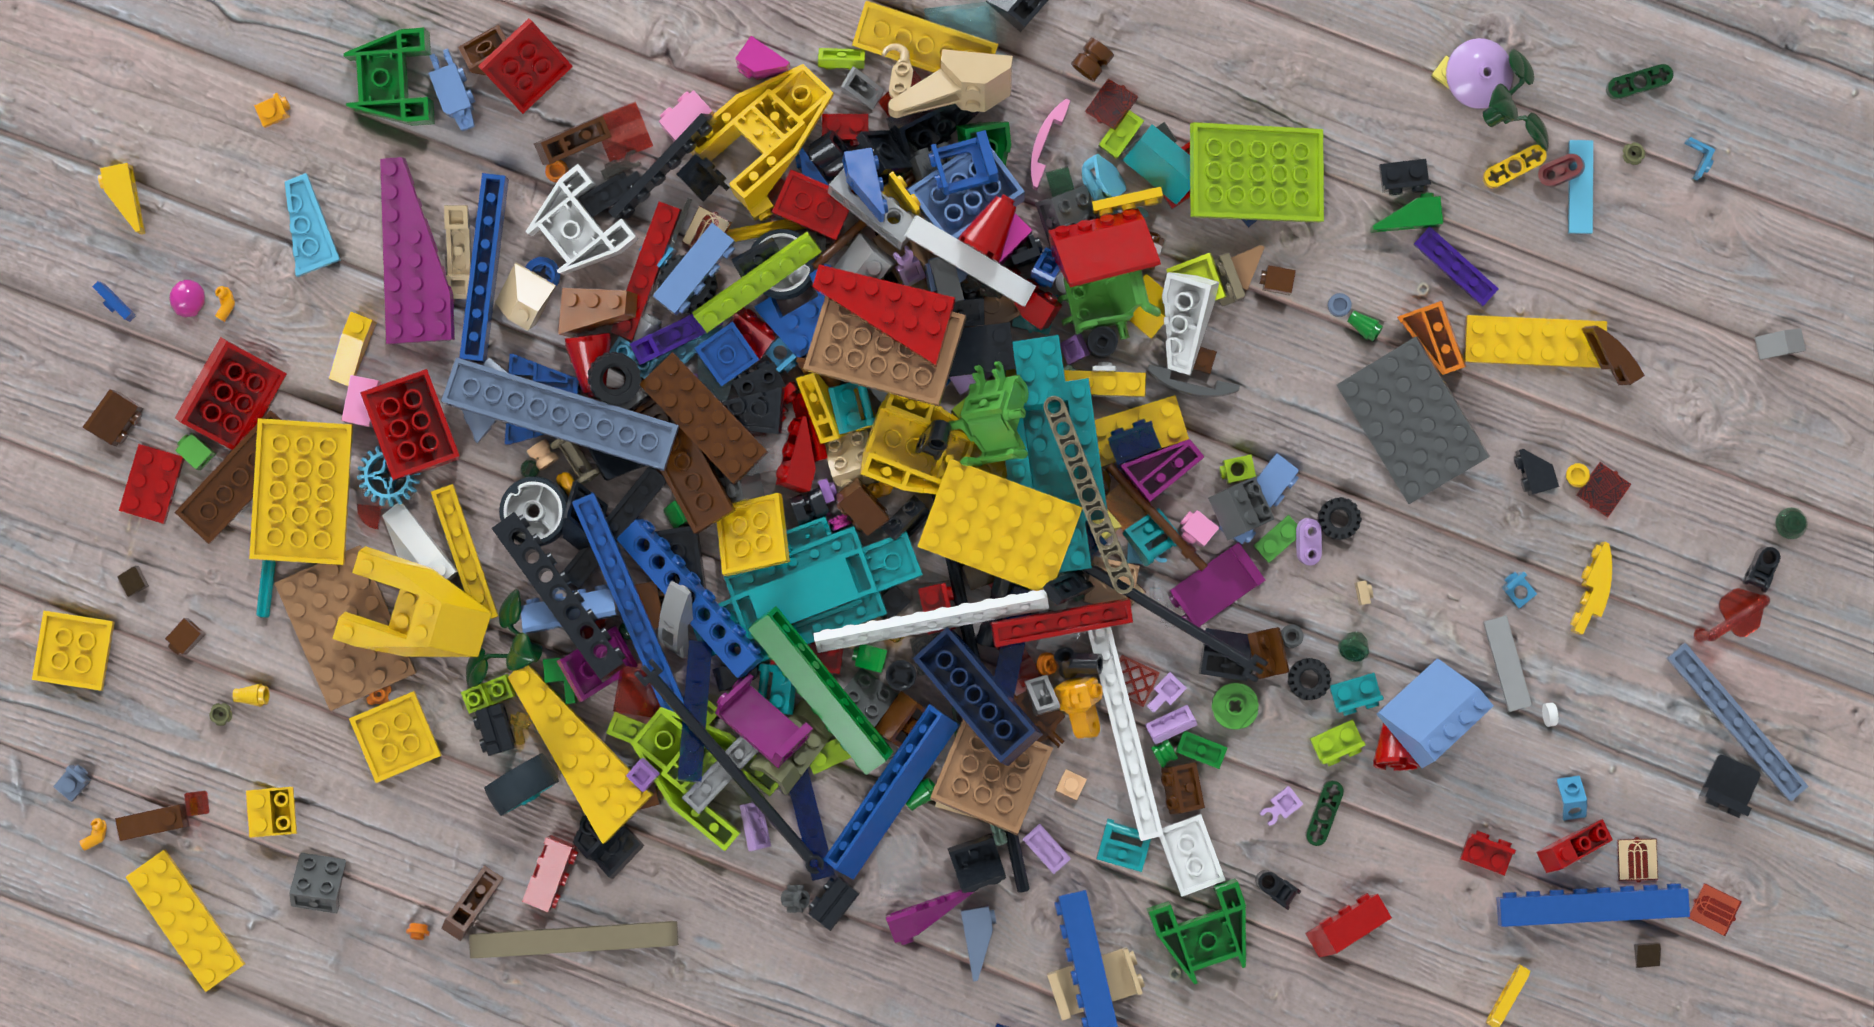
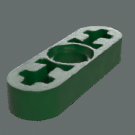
M1666 64L1642 69L1613 78L1606 86V93L1610 98L1618 100L1660 88L1672 81L1674 73L1672 68ZM1660 70L1662 73H1667L1668 76L1664 78V81L1662 78H1657L1652 81L1654 85H1651L1652 76L1657 75ZM1635 76H1643L1645 78V87L1638 88L1634 85L1633 80ZM1626 79H1628L1629 87L1623 88L1620 94L1612 90L1616 82L1618 86L1625 85L1627 83Z
M1330 780L1322 786L1306 829V840L1314 846H1320L1326 842L1342 800L1344 789L1337 781ZM1333 784L1336 785V790L1339 791L1338 795H1333L1331 799L1332 802H1336L1334 807L1329 803L1322 802L1323 797L1328 800L1329 792L1326 790L1327 787L1332 788ZM1323 806H1327L1331 810V816L1327 820H1322L1318 816V810ZM1315 819L1322 824H1327L1326 829L1321 826L1320 834L1323 836L1322 839H1317L1316 842L1313 841V837L1310 835L1311 831L1315 832L1318 827L1317 824H1313Z

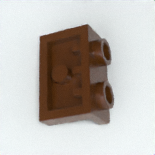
M1279 627L1247 634L1252 657L1254 654H1257L1269 662L1267 666H1263L1259 662L1257 663V666L1264 670L1262 674L1256 672L1259 679L1289 672Z
M1196 762L1161 768V782L1166 794L1165 803L1170 814H1180L1205 808Z

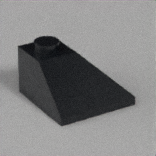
M575 480L572 483L563 517V539L576 549L581 550L591 545L572 502L592 492ZM597 497L604 516H606L608 505Z

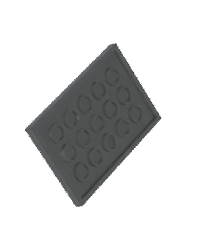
M1417 336L1337 384L1338 389L1408 504L1418 500L1490 457Z

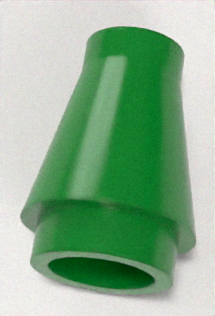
M1355 310L1347 320L1366 340L1375 341L1383 329V326L1379 324V320L1363 315Z
M930 778L921 780L906 802L910 810L914 811L921 805L931 801L930 797L935 783Z

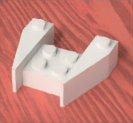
M579 164L558 180L526 230L527 234L534 236L540 230L544 233L567 262L557 270L562 275L622 254L639 240L635 232L623 219H620L603 232L579 202V197L586 194L596 185Z

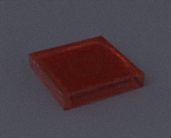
M625 666L620 670L613 711L652 718L661 706L652 685L649 683L644 687L634 675L636 671H639L643 677L647 674L642 668Z

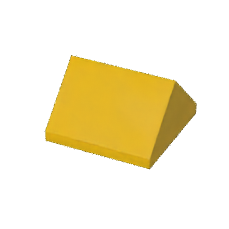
M1145 274L1143 279L1149 302L1161 309V315L1156 317L1144 311L1142 307H1138L1133 312L1134 316L1129 321L1152 339L1164 325L1165 307L1162 300L1164 288L1149 275Z

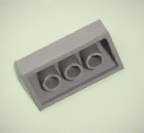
M860 233L834 268L884 280L897 261ZM817 291L813 294L809 301L818 296Z

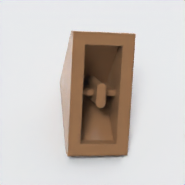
M1260 245L1231 257L1245 293L1265 248L1264 246Z

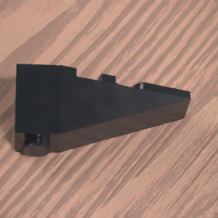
M956 104L909 114L900 118L890 116L886 120L890 132L908 160L916 156L915 152L928 148L930 152L932 144L937 146L943 142H948L951 139L950 135L957 130L956 126L967 124L979 112L961 110Z

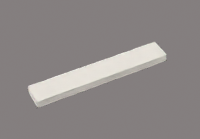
M915 215L904 235L1025 307L1036 287L918 215Z

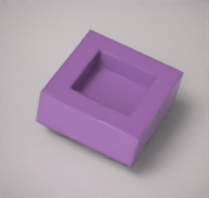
M1081 333L1060 343L1068 365L1074 364L1090 355Z
M827 478L818 481L826 504L835 502L834 496H836L837 491L834 483H828Z
M642 758L626 777L644 792L660 773L648 761Z

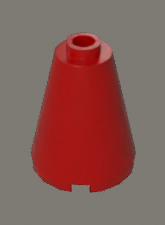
M1004 194L1001 198L996 196L961 233L958 240L967 243L971 248L998 263L1002 257L1016 212V207L1013 205L1015 201Z
M610 333L565 338V346L582 392L588 393V397L595 396L590 390V385L587 381L589 376L588 370H590L591 363L598 356H602L606 352L610 353ZM608 369L605 371L603 375V382L606 387Z
M1382 723L1373 766L1382 770H1386V766L1394 768V771H1409L1417 769V766L1420 767L1387 726Z

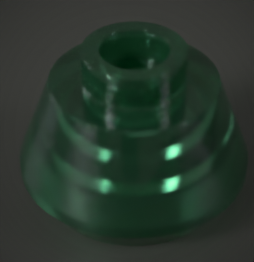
M1790 507L1782 510L1777 515L1775 524L1781 536L1787 539H1797L1806 532L1808 521L1806 515L1801 510Z
M1351 632L1338 643V650L1343 658L1352 662H1359L1366 659L1369 655L1368 640L1360 632Z

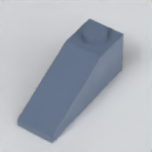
M989 905L961 910L973 982L979 979L993 931L992 924H997L994 910H989Z

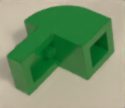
M561 658L543 659L545 683L564 681L566 704L578 703L574 691L557 663V660Z

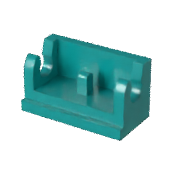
M826 517L787 530L789 552L832 535Z

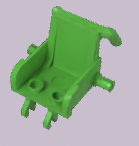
M1141 270L1070 287L1066 279L1063 278L1066 294L1058 297L1057 300L1059 303L1063 301L1069 302L1072 316L1063 319L1061 322L1062 326H1066L1068 323L1074 324L1076 334L1082 333L1083 330L1100 326L1116 325L1120 340L1128 339L1130 336L1127 329V321L1134 316L1133 312L1138 307H1142L1144 311L1156 317L1161 315V309L1149 302Z
M1000 361L994 362L997 368L992 370L995 380L986 381L983 368L980 365L975 366L977 373H973L972 377L976 383L969 385L970 392L968 397L965 398L961 412L962 418L948 422L951 425V431L963 430L970 441H974L982 452L981 456L977 458L963 457L960 463L964 466L980 467L984 464L999 461L1025 459L1028 456V452L1025 450L1026 447L1017 432L1020 418H1024L1026 415L1023 406L1028 401V387L1020 375L1006 377Z

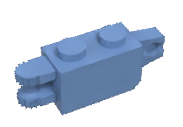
M447 48L443 50V55L448 66L440 68L439 60L435 53L429 55L435 70L429 72L443 112L447 116L454 118L460 129L465 131L475 127L472 103L476 101L471 89L467 90L464 82L467 81V77L463 68H458Z

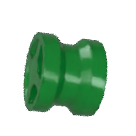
M1168 739L1164 740L1159 746L1154 745L1151 747L1154 756L1162 768L1170 760L1175 761L1178 759Z

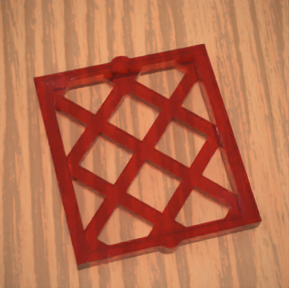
M1121 655L1119 661L1120 663L1124 661L1127 668L1122 673L1128 672L1130 680L1126 681L1125 685L1132 683L1134 691L1128 693V696L1136 694L1138 699L1136 701L1129 697V701L1144 707L1150 693L1153 691V686L1160 672ZM1127 660L1136 664L1137 666L1129 668ZM1139 668L1141 676L1133 679L1131 671ZM1142 668H1145L1151 671L1152 673L1144 675ZM1154 675L1152 684L1148 686L1146 677ZM1143 679L1145 687L1137 690L1135 681ZM1147 690L1145 699L1141 701L1139 692Z

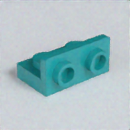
M1375 672L1330 685L1329 688L1336 712H1343L1344 716L1356 713V708L1364 705L1366 709L1377 707L1380 705L1379 701L1384 700Z

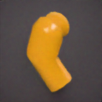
M219 286L215 291V295L219 298L221 307L215 317L225 322L235 306V300L232 291L228 287Z
M562 472L557 475L556 482L563 487L569 497L574 479L572 474Z
M100 818L92 820L91 835L80 840V845L84 851L104 841L107 831V824L104 820Z

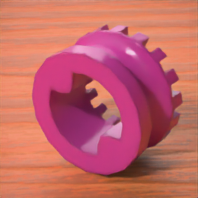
M842 514L837 516V518L829 520V524L833 525L832 531L852 524L851 521L847 520L848 514L845 516Z

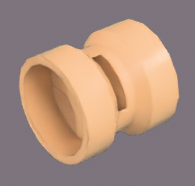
M546 439L527 450L530 458L536 460V467L539 471L544 470L559 459L555 452L550 451V444Z

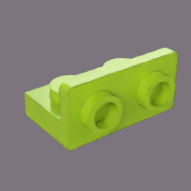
M1353 719L1309 738L1320 763H1327L1328 767L1339 763L1341 756L1348 754L1349 757L1361 753V747L1366 746Z

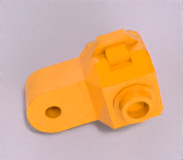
M1091 676L1065 680L1056 686L1054 692L1060 704L1059 710L1069 714L1075 737L1078 739L1097 737L1100 733V721L1096 704L1102 699L1103 694L1102 686L1098 683L1097 678Z

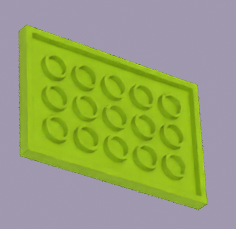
M1191 123V217L1324 222L1323 129Z

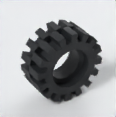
M1344 497L1333 498L1323 504L1318 513V523L1321 526V531L1327 537H1331V539L1343 540L1349 538L1360 528V522L1362 521L1360 517L1361 511L1358 510L1357 504L1353 503L1350 499H1345ZM1338 509L1344 510L1349 518L1347 525L1342 528L1335 527L1331 522L1332 513Z
M1305 658L1297 661L1290 668L1288 685L1298 698L1303 700L1319 699L1330 688V671L1320 660ZM1306 670H1312L1318 675L1317 685L1310 689L1305 688L1300 681L1302 673Z

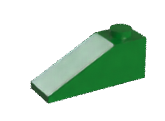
M1434 193L1420 194V198L1413 200L1374 224L1370 228V232L1440 227L1443 224L1441 196L1434 197Z

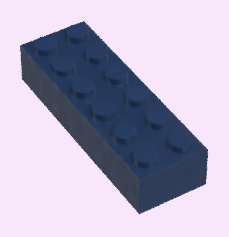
M946 627L913 658L1000 763L1009 766L1043 735L956 631Z

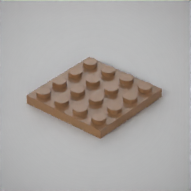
M963 719L930 799L1018 835L1053 748L1035 741L1015 761L1007 766L999 762Z

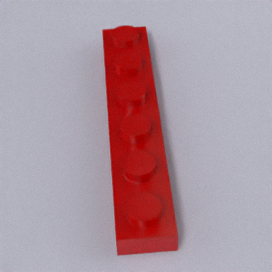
M660 201L658 202L626 291L638 294L636 318L613 324L611 333L633 341L640 318L644 315L660 271L657 264L667 252L682 211L681 209Z
M1125 598L991 622L994 646L999 647L1133 623L1130 599Z

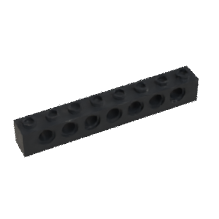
M513 512L491 529L602 682L606 681L626 666L623 662V659L626 658L618 646L616 648L612 647L609 642L612 637L605 628L599 629L595 623L599 619L591 608L586 611L581 604L585 600L578 590L573 592L568 586L571 581L565 572L559 573L555 568V565L558 564L550 552L544 553L541 548L544 543L536 533L533 536L527 529L531 525L523 514L518 517ZM518 534H525L526 538L522 544L517 545L514 543V539ZM531 553H539L537 562L528 563V556ZM546 571H551L553 573L552 579L549 582H542V574ZM559 590L566 591V597L562 601L555 600V594ZM572 609L580 610V616L576 620H570L568 617ZM593 628V636L589 639H584L582 637L583 630ZM599 647H607L605 657H596V650Z

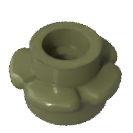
M1633 142L1624 146L1622 157L1626 163L1638 165L1645 158V150L1641 144Z
M226 703L214 704L209 713L210 720L218 726L226 725V722H230L233 713L230 711L231 707Z

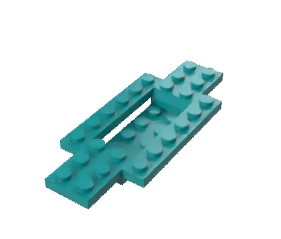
M1059 335L1013 341L1016 373L1024 380L1029 392L1028 401L1023 406L1026 415L1024 419L1020 418L1017 432L1026 447L1025 450L1029 451V454L1025 459L1005 460L1008 480L1032 489L1034 487L1037 491L1082 507L1044 411L1046 399L1051 396H1057L1063 399L1107 509L1089 378L1065 381ZM1052 400L1048 404V410L1053 414L1058 413L1061 410V403L1058 400ZM1066 422L1059 423L1057 426L1058 434L1062 436L1067 435L1070 431L1069 424ZM1069 444L1065 449L1066 455L1070 458L1077 456L1079 452L1075 444ZM1083 466L1076 467L1074 476L1079 480L1084 479L1087 476L1086 468ZM1086 488L1082 494L1084 500L1088 502L1093 501L1096 497V492L1092 488ZM1083 509L1059 572L1092 568L1085 522L1087 518ZM1095 510L1091 514L1092 520L1105 518L1104 513L1100 510Z
M853 526L793 549V551L789 552L790 562L724 576L731 597L718 604L730 612V618L735 624H739L744 628L747 638L761 648L762 651L760 653L765 657L760 662L762 663L770 660L760 643L754 640L748 628L773 607H778L790 624H793L792 626L807 645L815 642L814 633L825 629H839L846 625H860L887 615L888 613L880 592L923 576L907 531L903 532L896 540L889 537L863 547L857 530ZM706 608L704 616L706 619H709L710 611ZM720 626L719 633L722 637L725 636L726 631L723 626ZM693 628L704 659L717 655ZM736 643L734 648L739 647L740 645Z

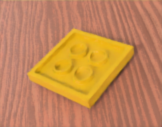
M774 493L732 503L736 511L717 522L722 575L731 576L790 562L782 494Z
M43 610L32 680L103 691L115 622Z
M415 691L349 718L376 783L442 756Z

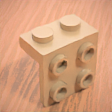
M866 429L852 431L839 439L825 443L828 456L827 461L837 493L857 478L863 484H871L877 481L860 474L862 455L869 437Z

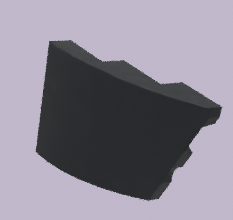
M586 815L582 816L580 828L573 840L574 845L585 858L595 861L611 879H614L645 846L625 824L603 844Z

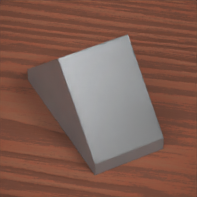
M852 67L841 85V90L844 94L872 110L884 92L883 88L855 67Z
M1801 328L1754 337L1759 360L1806 351Z
M1047 675L1024 681L1034 716L1060 708L1059 701Z

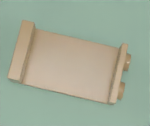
M1125 947L1101 955L1112 1002L1134 994H1143L1141 988L1145 987L1141 973L1136 975L1134 965L1138 963L1133 951L1129 952L1128 948ZM1073 965L1047 973L1062 1021L1071 1018V1015L1083 1012V1008H1078L1076 995L1079 994L1078 985H1073L1070 971H1074Z

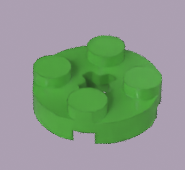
M1230 683L1217 690L1213 697L1211 708L1219 724L1230 729H1241L1253 723L1258 715L1259 705L1257 696L1250 687L1245 684ZM1231 700L1234 702L1239 700L1241 702L1239 705L1241 710L1239 712L1236 710L1231 712L1229 710L1231 708L1229 704Z

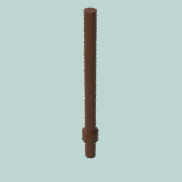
M913 173L904 178L907 184L905 189L916 181ZM861 219L858 220L811 264L812 267L817 270L819 264L825 265L867 224Z
M1113 463L1110 464L1106 470L1181 549V554L1186 559H1190L1202 572L1208 565L1196 553L1197 549L1191 543L1188 544Z

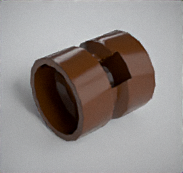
M1091 37L1083 47L1084 53H1078L1071 62V65L1081 75L1095 82L1102 73L1101 67L1107 66L1114 57V54L1104 44Z

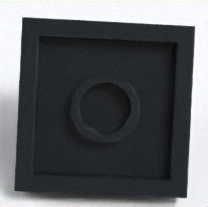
M890 130L863 131L856 136L860 144L854 150L872 148L873 156L877 155L879 169L876 171L878 177H882L883 186L889 181V174L891 172H894V174L907 173L913 168Z

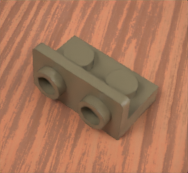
M1229 252L1220 255L1218 259L1214 260L1227 296L1219 299L1220 305L1223 307L1244 299L1245 293Z

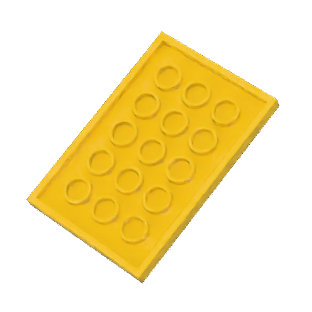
M258 418L249 559L345 565L353 424Z
M950 458L917 547L1029 589L1040 591L1044 590L1042 587L1047 582L1057 578L1083 508L981 469L964 466L959 461Z

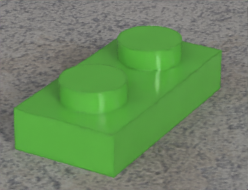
M1287 515L1253 545L1254 548L1268 563L1271 562L1296 540L1297 523Z

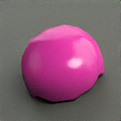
M192 280L179 281L170 292L169 301L171 308L177 315L185 318L196 316L205 304L204 289L199 283Z

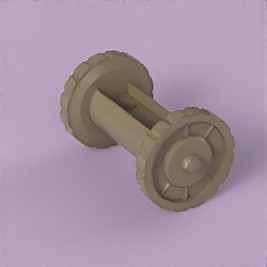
M556 439L550 444L552 449L560 447L578 476L577 481L582 485L591 482L593 478L600 474L598 468L593 469L577 444L561 439ZM582 465L586 467L585 473L580 471Z

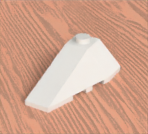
M1167 273L1162 300L1165 307L1164 325H1166L1168 369L1191 375L1215 303L1219 286L1218 281L1196 275Z
M397 503L382 515L398 557L430 567L449 581L458 574L457 568L404 504L399 505Z

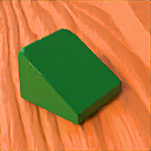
M676 500L664 508L663 511L673 528H679L688 522Z

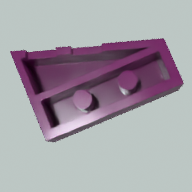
M1188 439L1120 465V469L1139 492L1151 502L1201 461L1204 455Z

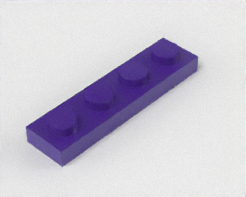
M1428 227L1413 244L1481 307L1499 290L1498 287L1431 227Z

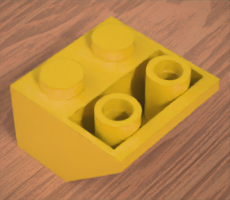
M294 786L246 791L249 838L297 834Z

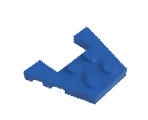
M817 270L809 274L813 283ZM817 291L818 296L785 316L782 315L776 299L771 297L754 306L759 315L797 357H807L825 299L823 294Z
M509 355V374L533 376V381L579 394V381L577 378L518 355ZM506 423L505 445L522 442L545 434Z

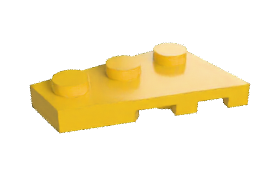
M1156 187L1092 201L1093 213L1103 216L1113 214V211L1117 210L1124 211L1126 209H1136V207L1162 203V188Z

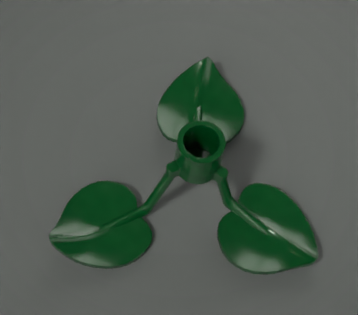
M1513 48L1509 53V63L1513 72L1520 78L1519 83L1511 91L1503 84L1495 86L1489 108L1483 111L1484 121L1489 127H1494L1501 122L1508 124L1509 122L1523 120L1526 122L1525 127L1530 136L1545 151H1548L1549 137L1544 122L1535 113H1530L1528 116H1518L1517 107L1512 100V95L1525 82L1528 85L1534 82V71L1531 64L1523 54Z
M519 589L512 591L507 596L499 610L500 626L502 628L508 627L511 632L517 635L512 642L509 653L485 655V650L481 648L478 657H470L466 667L468 687H476L482 683L488 671L487 660L490 658H506L507 668L511 671L520 670L540 659L543 650L542 645L531 642L526 633H520L514 628V624L519 621L521 614Z

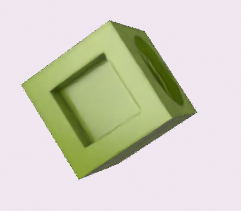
M1252 454L1223 460V466H1219L1222 480L1226 479L1227 484L1256 477ZM1238 463L1243 467L1241 476L1232 474V464Z

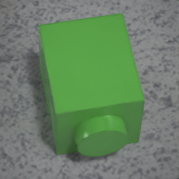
M192 433L183 436L177 444L179 447L175 450L190 465L200 471L216 455L204 441Z

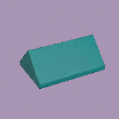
M1151 124L1122 161L1155 188L1161 187L1163 195L1177 205L1190 190V155Z

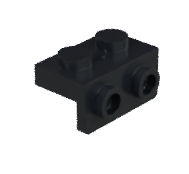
M913 495L881 528L893 540H896L905 531H907L910 538L927 521L930 510Z

